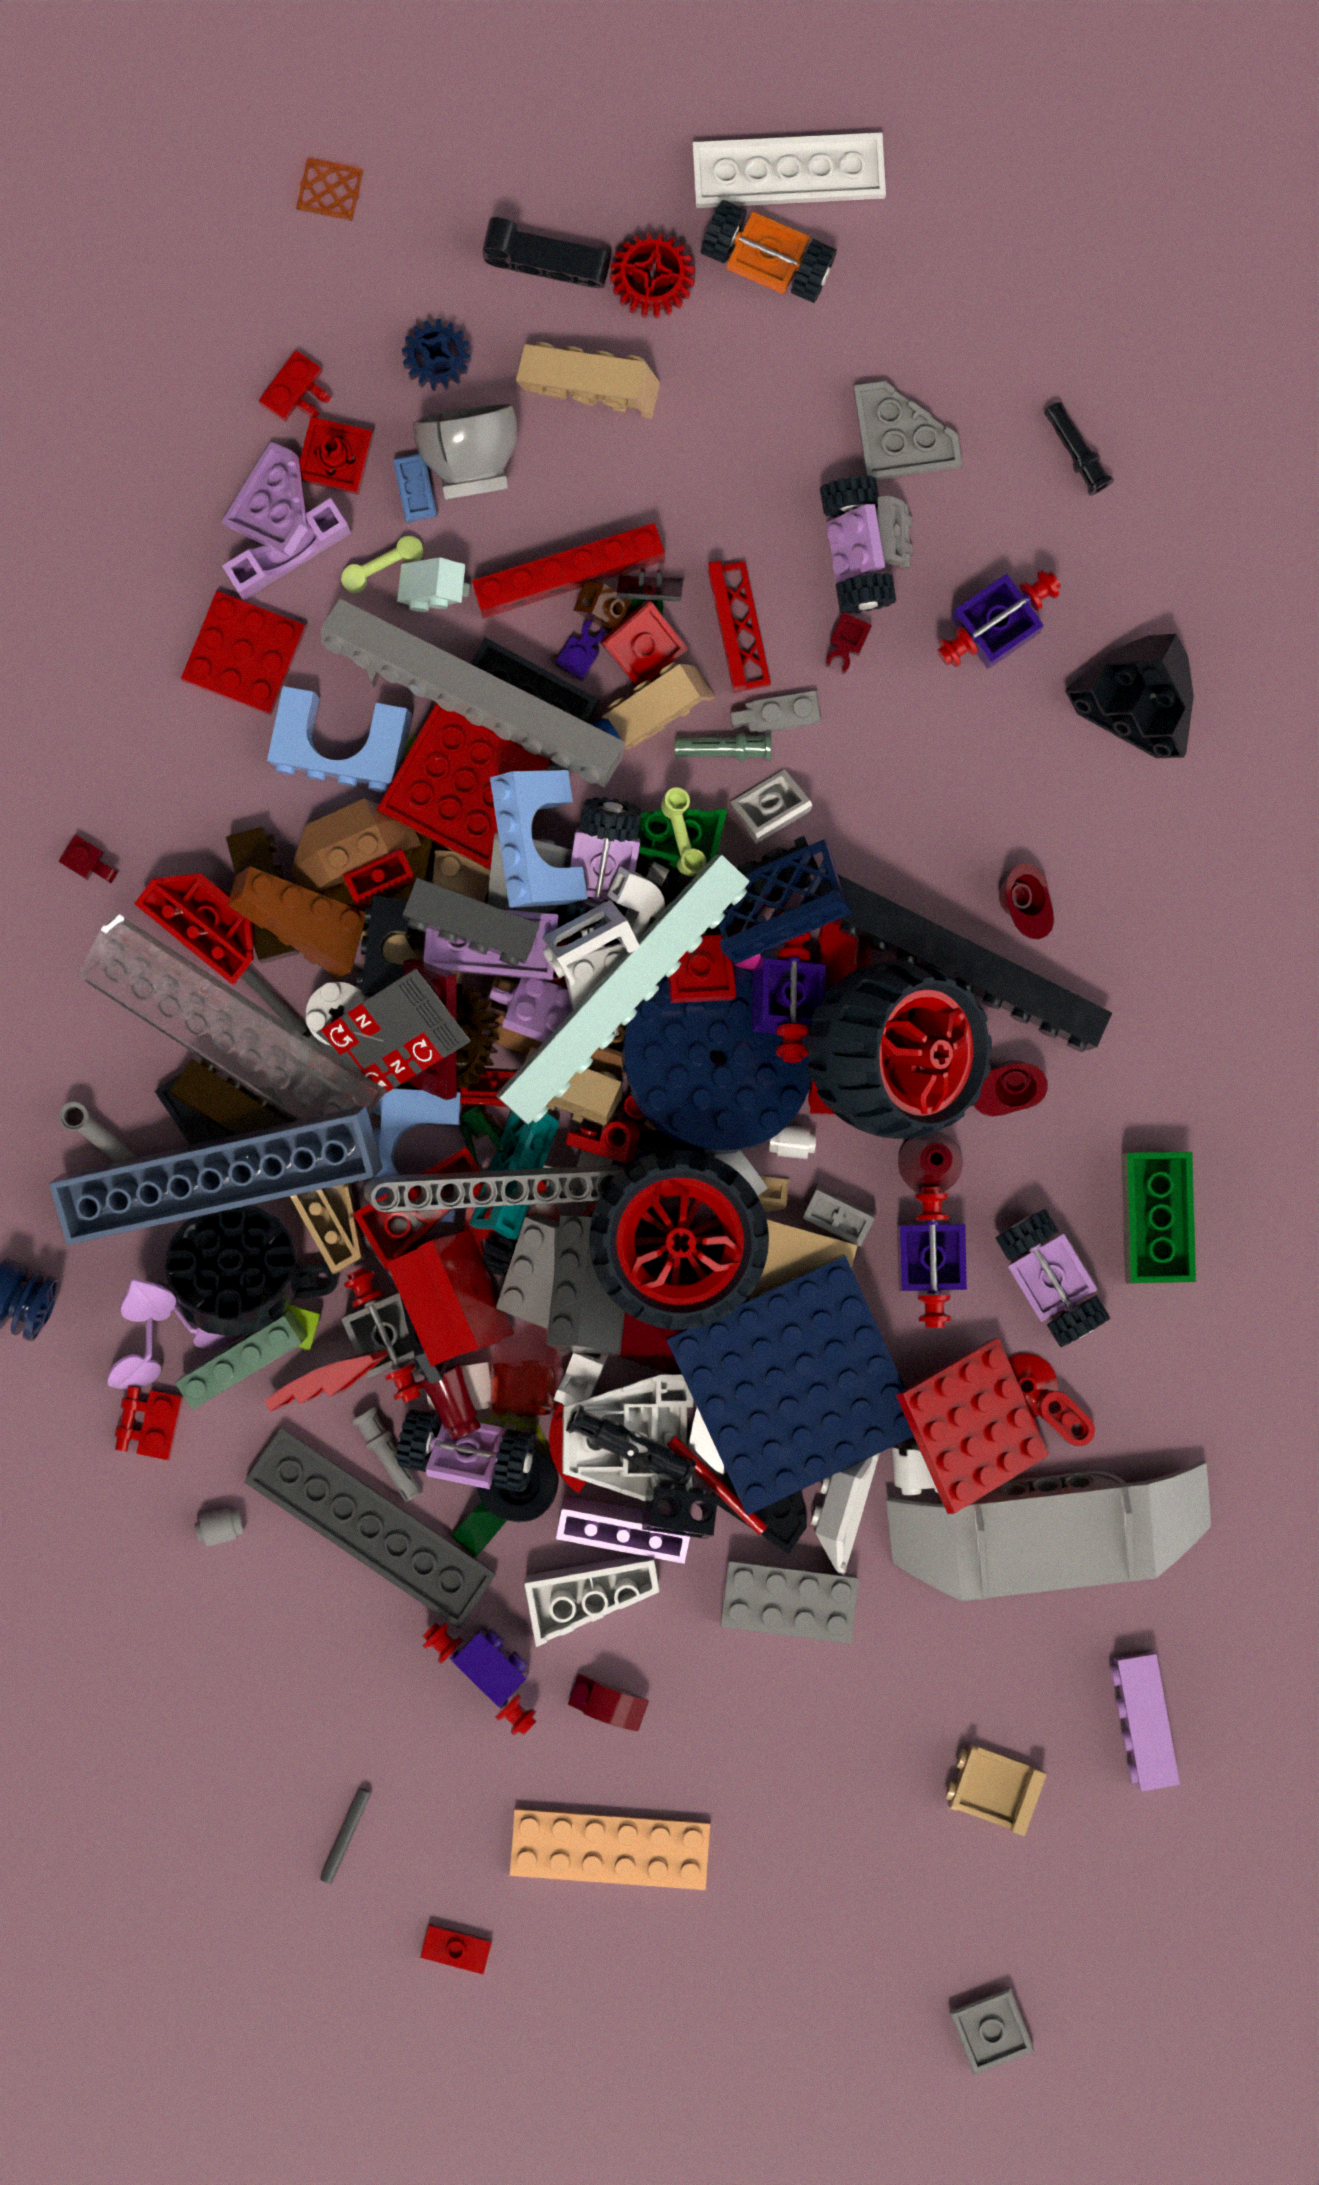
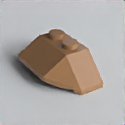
M364 798L305 825L291 871L299 886L320 893L344 882L345 880L342 875L399 848H402L405 854L422 845L414 830L377 811L379 804Z

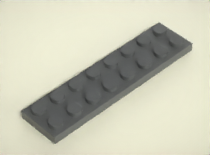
M280 1428L244 1481V1483L459 1629L497 1574L284 1428Z

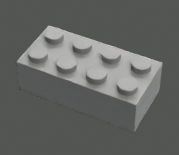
M728 1559L720 1626L851 1644L859 1577L849 1574L842 1576L833 1572Z

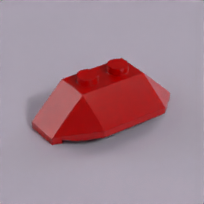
M202 872L153 878L134 903L233 986L254 961L252 922L228 906L230 895Z

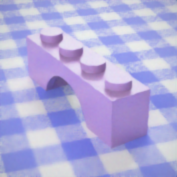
M331 498L306 513L307 531L291 557L264 545L259 548L248 549L222 565L226 575L243 601L351 534L348 524Z

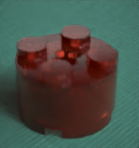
M537 1360L522 1361V1366L511 1367L509 1363L492 1364V1371L490 1372L491 1413L507 1416V1410H510L512 1413H517V1417H537L549 1415L551 1411H556V1401L554 1400L556 1394V1372L554 1367L541 1366V1361Z

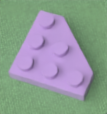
M270 441L221 523L237 533L291 557L307 531L299 457L293 451Z

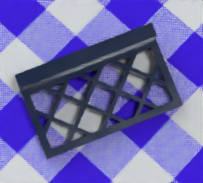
M825 839L820 840L744 874L750 881L745 887L747 893L737 904L723 911L727 916L718 924L722 941L719 942L722 953L737 964L851 914L852 910L849 901L844 897L828 842ZM822 852L824 859L818 870L807 867L811 856ZM788 866L796 868L789 883L777 879L782 869ZM803 871L815 875L807 891L796 887ZM759 879L767 881L760 896L749 893L754 881ZM822 879L830 881L833 888L832 892L823 896L815 894ZM774 884L786 888L778 904L767 900ZM793 892L803 895L804 897L798 907L792 910L785 907ZM745 897L756 901L749 917L738 913ZM763 905L775 909L769 920L764 922L756 920ZM735 917L746 921L741 932L733 936L730 935L729 928Z

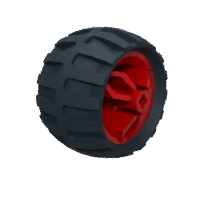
M889 961L868 965L844 977V980L834 984L824 994L825 999L821 1005L815 1008L811 1018L813 1023L810 1035L806 1038V1049L809 1055V1065H807L809 1076L815 1082L818 1088L816 1092L824 1104L833 1110L841 1120L856 1129L875 1136L893 1139L917 1138L930 1135L951 1126L964 1117V1112L974 1105L982 1094L980 1090L984 1080L989 1076L991 1065H988L990 1049H992V1038L988 1035L986 1021L988 1020L984 1010L974 1001L975 996L972 992L947 973L932 966L909 961Z
M668 1150L653 1153L636 1160L621 1170L610 1181L601 1194L593 1212L589 1232V1247L592 1264L599 1282L609 1297L622 1310L652 1326L683 1330L712 1324L732 1313L749 1297L758 1284L765 1268L769 1247V1231L766 1215L756 1192L738 1171L724 1161L705 1153L691 1150ZM679 1196L678 1221L672 1223L659 1201L664 1198ZM689 1197H693V1199H692V1201H691V1203H690V1205H689V1207H688ZM702 1202L715 1212V1216L689 1229ZM653 1206L666 1226L649 1213L647 1209ZM643 1218L661 1230L663 1235H635L640 1219ZM721 1225V1234L694 1236ZM664 1243L636 1254L635 1246ZM696 1243H702V1245L722 1244L717 1260L715 1261L697 1249ZM669 1251L656 1276L651 1274L642 1265L661 1256L663 1252ZM692 1253L704 1264L710 1267V1269L706 1273L699 1265L697 1260L694 1258ZM687 1257L698 1278L687 1282H679L680 1258ZM669 1272H670V1279H669V1281H665L666 1278H667V1276H668V1274H669Z

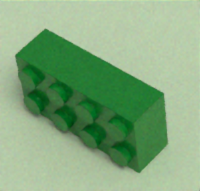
M1140 1152L1123 1154L1126 1284L1196 1282L1192 1152Z

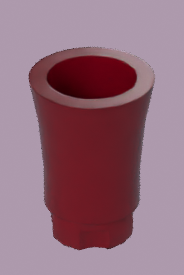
M462 1364L447 1368L443 1379L433 1384H430L427 1378L420 1381V1384L437 1410L444 1428H448L452 1440L481 1428L480 1422L476 1417L478 1413L466 1384Z

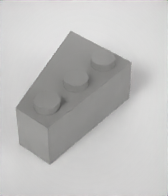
M535 1214L524 1219L496 1309L548 1329L560 1222L540 1214Z

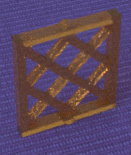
M307 158L303 179L300 182L301 188L296 209L353 221L357 199L360 197L359 190L364 172L363 169ZM317 166L330 169H328L324 173H321ZM313 167L318 176L308 182V172ZM339 170L349 172L351 174L343 178ZM335 172L340 181L330 186L325 177ZM356 176V188L352 191L346 182ZM321 180L327 189L317 195L312 185ZM343 185L348 194L338 199L333 190ZM309 189L313 198L304 203L302 201L304 191ZM330 193L335 202L325 207L320 199ZM352 198L351 210L347 212L342 203ZM317 201L321 209L309 206ZM339 206L342 213L333 212L330 210Z

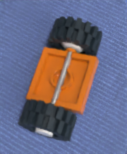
M722 200L705 234V239L701 246V254L725 264L735 246L726 269L781 294H785L796 271L797 274L791 293L815 303L828 278L837 249L813 239L803 257L809 244L810 236L753 211L743 232H741L747 210Z

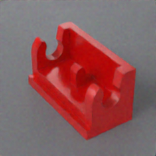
M487 1071L486 1076H479L478 1084H470L469 1088H461L460 1104L462 1106L507 1107L495 1095L516 1072Z

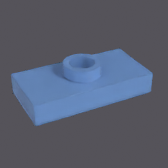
M416 454L393 459L406 523L437 517L427 465L421 460L420 455Z

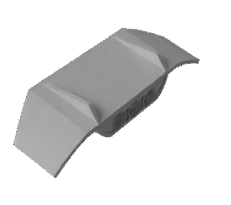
M1203 1460L1163 1477L1132 1483H1125L1123 1479L1114 1474L1097 1470L1009 1480L955 1514H947L943 1503L916 1502L890 1497L886 1500L893 1564L960 1601L1156 1579L1178 1561L1211 1527L1207 1463Z

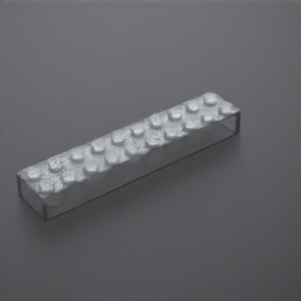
M116 914L99 929L77 977L296 1121L366 1106L371 1121L387 1093L386 1089L120 914Z

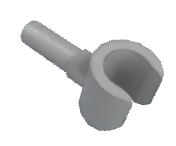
M648 861L646 867L649 872L646 878L661 887L670 870L656 862Z

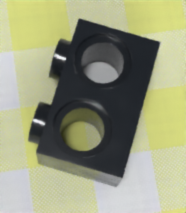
M659 1482L657 1487L654 1486L646 1490L642 1530L699 1539H707L714 1536L718 1496L708 1495L709 1490L692 1487L689 1488V1492L676 1490L677 1485ZM660 1499H664L670 1504L671 1511L668 1516L659 1511L658 1502ZM692 1504L698 1505L702 1510L700 1521L694 1519L690 1514Z

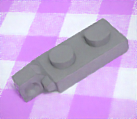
M816 691L755 700L745 704L746 710L733 712L730 715L732 729L749 726L750 733L757 732L758 734L821 724Z

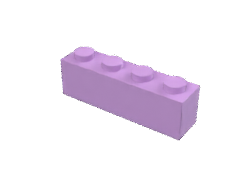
M568 1495L563 1497L556 1539L683 1564H685L690 1537L642 1530L644 1510Z
M1153 1651L1113 1657L1115 1666L1110 1667V1674L1113 1686H1119L1121 1698L1116 1699V1707L1119 1719H1125L1127 1731L1122 1732V1741L1125 1751H1130L1132 1764H1127L1131 1784L1136 1783L1140 1791L1180 1785L1157 1654Z

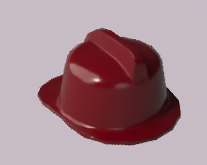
M1022 863L1015 866L1009 872L1006 881L1001 885L999 891L1000 905L1011 916L1015 927L1024 936L1030 939H1042L1048 936L1054 925V913L1045 877L1032 864Z
M1020 1060L1005 1062L1000 1067L990 1070L988 1078L984 1080L980 1092L982 1094L974 1104V1107L980 1113L991 1117L1036 1106L1044 1099L1048 1091V1080L1044 1072L1036 1065Z

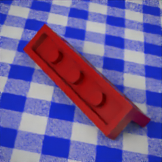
M721 561L708 563V575L733 693L771 686L745 561L721 565ZM740 570L742 583L737 591L734 592L726 586L723 573ZM743 588L746 599L739 595ZM728 594L732 596L730 601L728 599ZM736 599L748 606L749 613L742 623L732 617L730 607ZM749 619L751 621L752 629L746 626ZM734 624L739 627L736 632ZM742 630L752 635L755 640V645L749 654L738 646L737 637ZM756 649L759 661L752 657ZM741 656L745 658L743 663L741 661ZM748 661L761 668L762 680L746 683L743 669Z

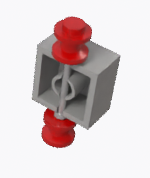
M365 1267L348 1274L349 1281L345 1282L344 1286L345 1288H352L357 1298L352 1303L354 1308L365 1304V1308L341 1318L356 1354L383 1349L387 1350L389 1355L365 1375L368 1379L390 1369L396 1370L384 1377L386 1381H394L397 1387V1392L393 1395L394 1399L401 1398L403 1403L422 1396L419 1390L423 1387L420 1382H415L412 1372L416 1369L415 1363L403 1367L405 1362L414 1359L415 1356L405 1322L400 1294L397 1293L379 1302L374 1300L384 1295L382 1290L374 1289L371 1280L375 1276L374 1271L367 1272Z

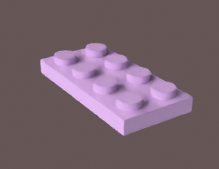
M504 910L540 924L526 963L519 962L517 967L500 961V955L488 951L487 955L472 951L468 948L469 943L457 939L456 943L445 941L437 937L439 932L426 928L423 962L451 972L553 980L554 969L550 967L542 952L543 949L547 948L542 937L557 929L558 915Z

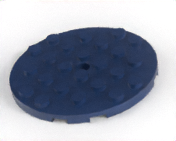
M734 966L733 973L736 988L734 1000L670 1003L667 976H664L656 984L659 986V989L648 1001L643 999L634 1008L637 1013L625 1026L624 1042L621 1048L623 1073H626L631 1088V1096L644 1116L659 1131L675 1142L689 1148L693 1146L708 1150L710 1153L719 1154L737 1153L741 1150L758 1147L778 1135L798 1114L806 1099L811 1082L807 1065H809V1055L802 1058V1061L799 1063L784 1062L782 1057L776 1055V1048L783 1045V1037L777 1034L752 1032L753 973ZM804 1037V1038H803V1045H804V1046H806V1038H807V1037ZM722 1051L725 1064H714L710 1059V1052Z

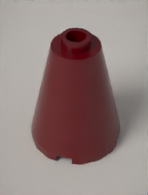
M941 1132L909 1138L899 1154V1173L904 1182L915 1192L922 1194L923 1187H941V1193L950 1189L960 1177L963 1166L960 1149L953 1139ZM932 1154L938 1157L939 1165L931 1163L930 1157Z

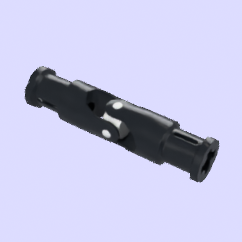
M576 1406L568 1420L567 1432L572 1433L575 1431L591 1439L592 1444L619 1454L623 1458L658 1475L661 1473L678 1480V1484L681 1486L686 1485L693 1474L696 1466L695 1459L689 1458L687 1460L673 1453L671 1448L638 1432L630 1431L625 1426L605 1416L599 1418L584 1411V1406ZM640 1445L645 1446L648 1451L639 1453Z

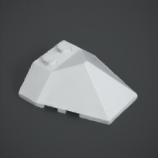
M659 1374L563 1407V1474L643 1501L646 1499V1490L654 1486L657 1487L659 1482L677 1485L676 1490L689 1492V1488H692V1476L686 1485L681 1486L678 1484V1480L663 1473L658 1475L623 1458L619 1454L592 1444L591 1439L575 1431L572 1433L566 1431L571 1413L576 1406L581 1405L584 1406V1411L599 1418L605 1416L625 1426L628 1430L638 1432L661 1444L666 1445L673 1436H676L687 1446V1407H693V1398L682 1374ZM640 1445L639 1453L648 1451L645 1446ZM660 1499L658 1502V1506H670L664 1499Z

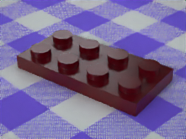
M415 958L404 960L403 977L417 969L456 1021V974ZM456 1051L404 1083L445 1100L456 1098Z

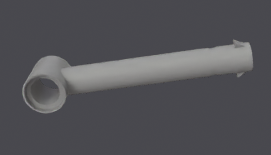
M69 1102L60 1109L59 1121L65 1129L79 1132L114 1162L139 1157L92 1118L91 1111L84 1104ZM73 1108H80L84 1115L83 1121L77 1126L70 1125L67 1120V1115Z

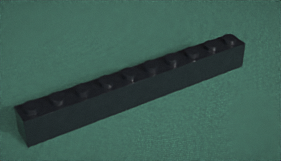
M838 874L844 897L849 901L852 910L851 914L832 922L840 926L839 931L853 938H856L858 935L868 940V945L871 948L880 952L888 950L896 954L898 961L921 963L947 973L953 979L962 983L970 992L983 998V1004L993 1009H1000L1001 1007L1011 1012L1010 1017L1025 1024L1031 1022L1039 1026V1032L1052 1038L1059 1036L1067 1040V1046L1074 1050L1084 1052L1085 1050L1098 1047L1112 1012ZM822 879L815 894L823 896L832 892L831 882Z

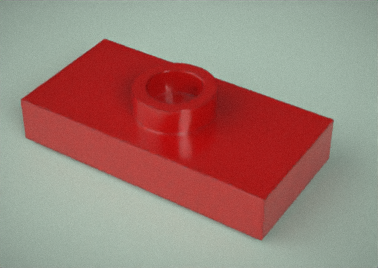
M429 1924L420 1958L483 1975L492 1940Z

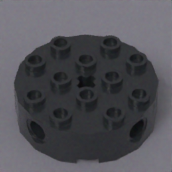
M243 1206L242 1208L193 1217L187 1220L170 1240L167 1251L166 1274L170 1291L174 1293L176 1298L175 1306L187 1322L207 1333L237 1336L259 1331L279 1319L295 1298L300 1275L292 1236L277 1217L258 1207Z

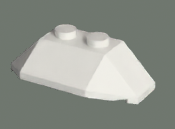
M880 1453L823 1479L820 1493L825 1494L822 1506H815L811 1524L816 1526L814 1532L834 1569L842 1576L846 1572Z

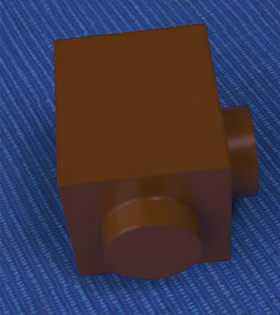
M585 581L573 611L600 627L614 629L626 618L631 600L628 598H617V591L606 584Z

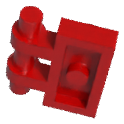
M128 1386L126 1398H122L120 1407L123 1408L120 1426H116L114 1436L117 1437L115 1450L127 1452L129 1441L136 1440L139 1441L136 1454L170 1460L183 1396L150 1390L148 1401L144 1402L138 1400L141 1388ZM136 1411L145 1412L141 1431L132 1429Z

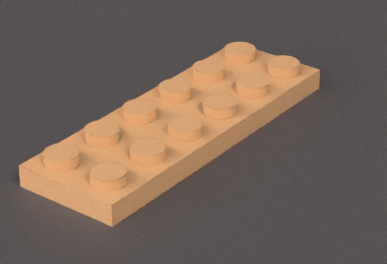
M515 1808L510 1876L706 1890L710 1822Z

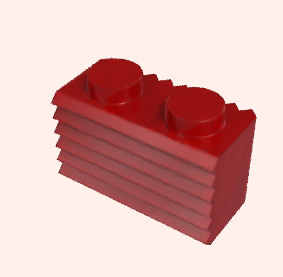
M402 848L342 875L354 902L359 907H362L363 903L367 904L369 901H372L373 896H386V893L391 894L392 890L397 891L398 887L403 889L404 884L409 886L410 882L415 883L416 881Z

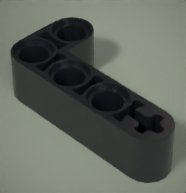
M499 217L489 219L482 249L484 261L491 266L591 288H604L611 260V254L602 249L519 232L516 223Z

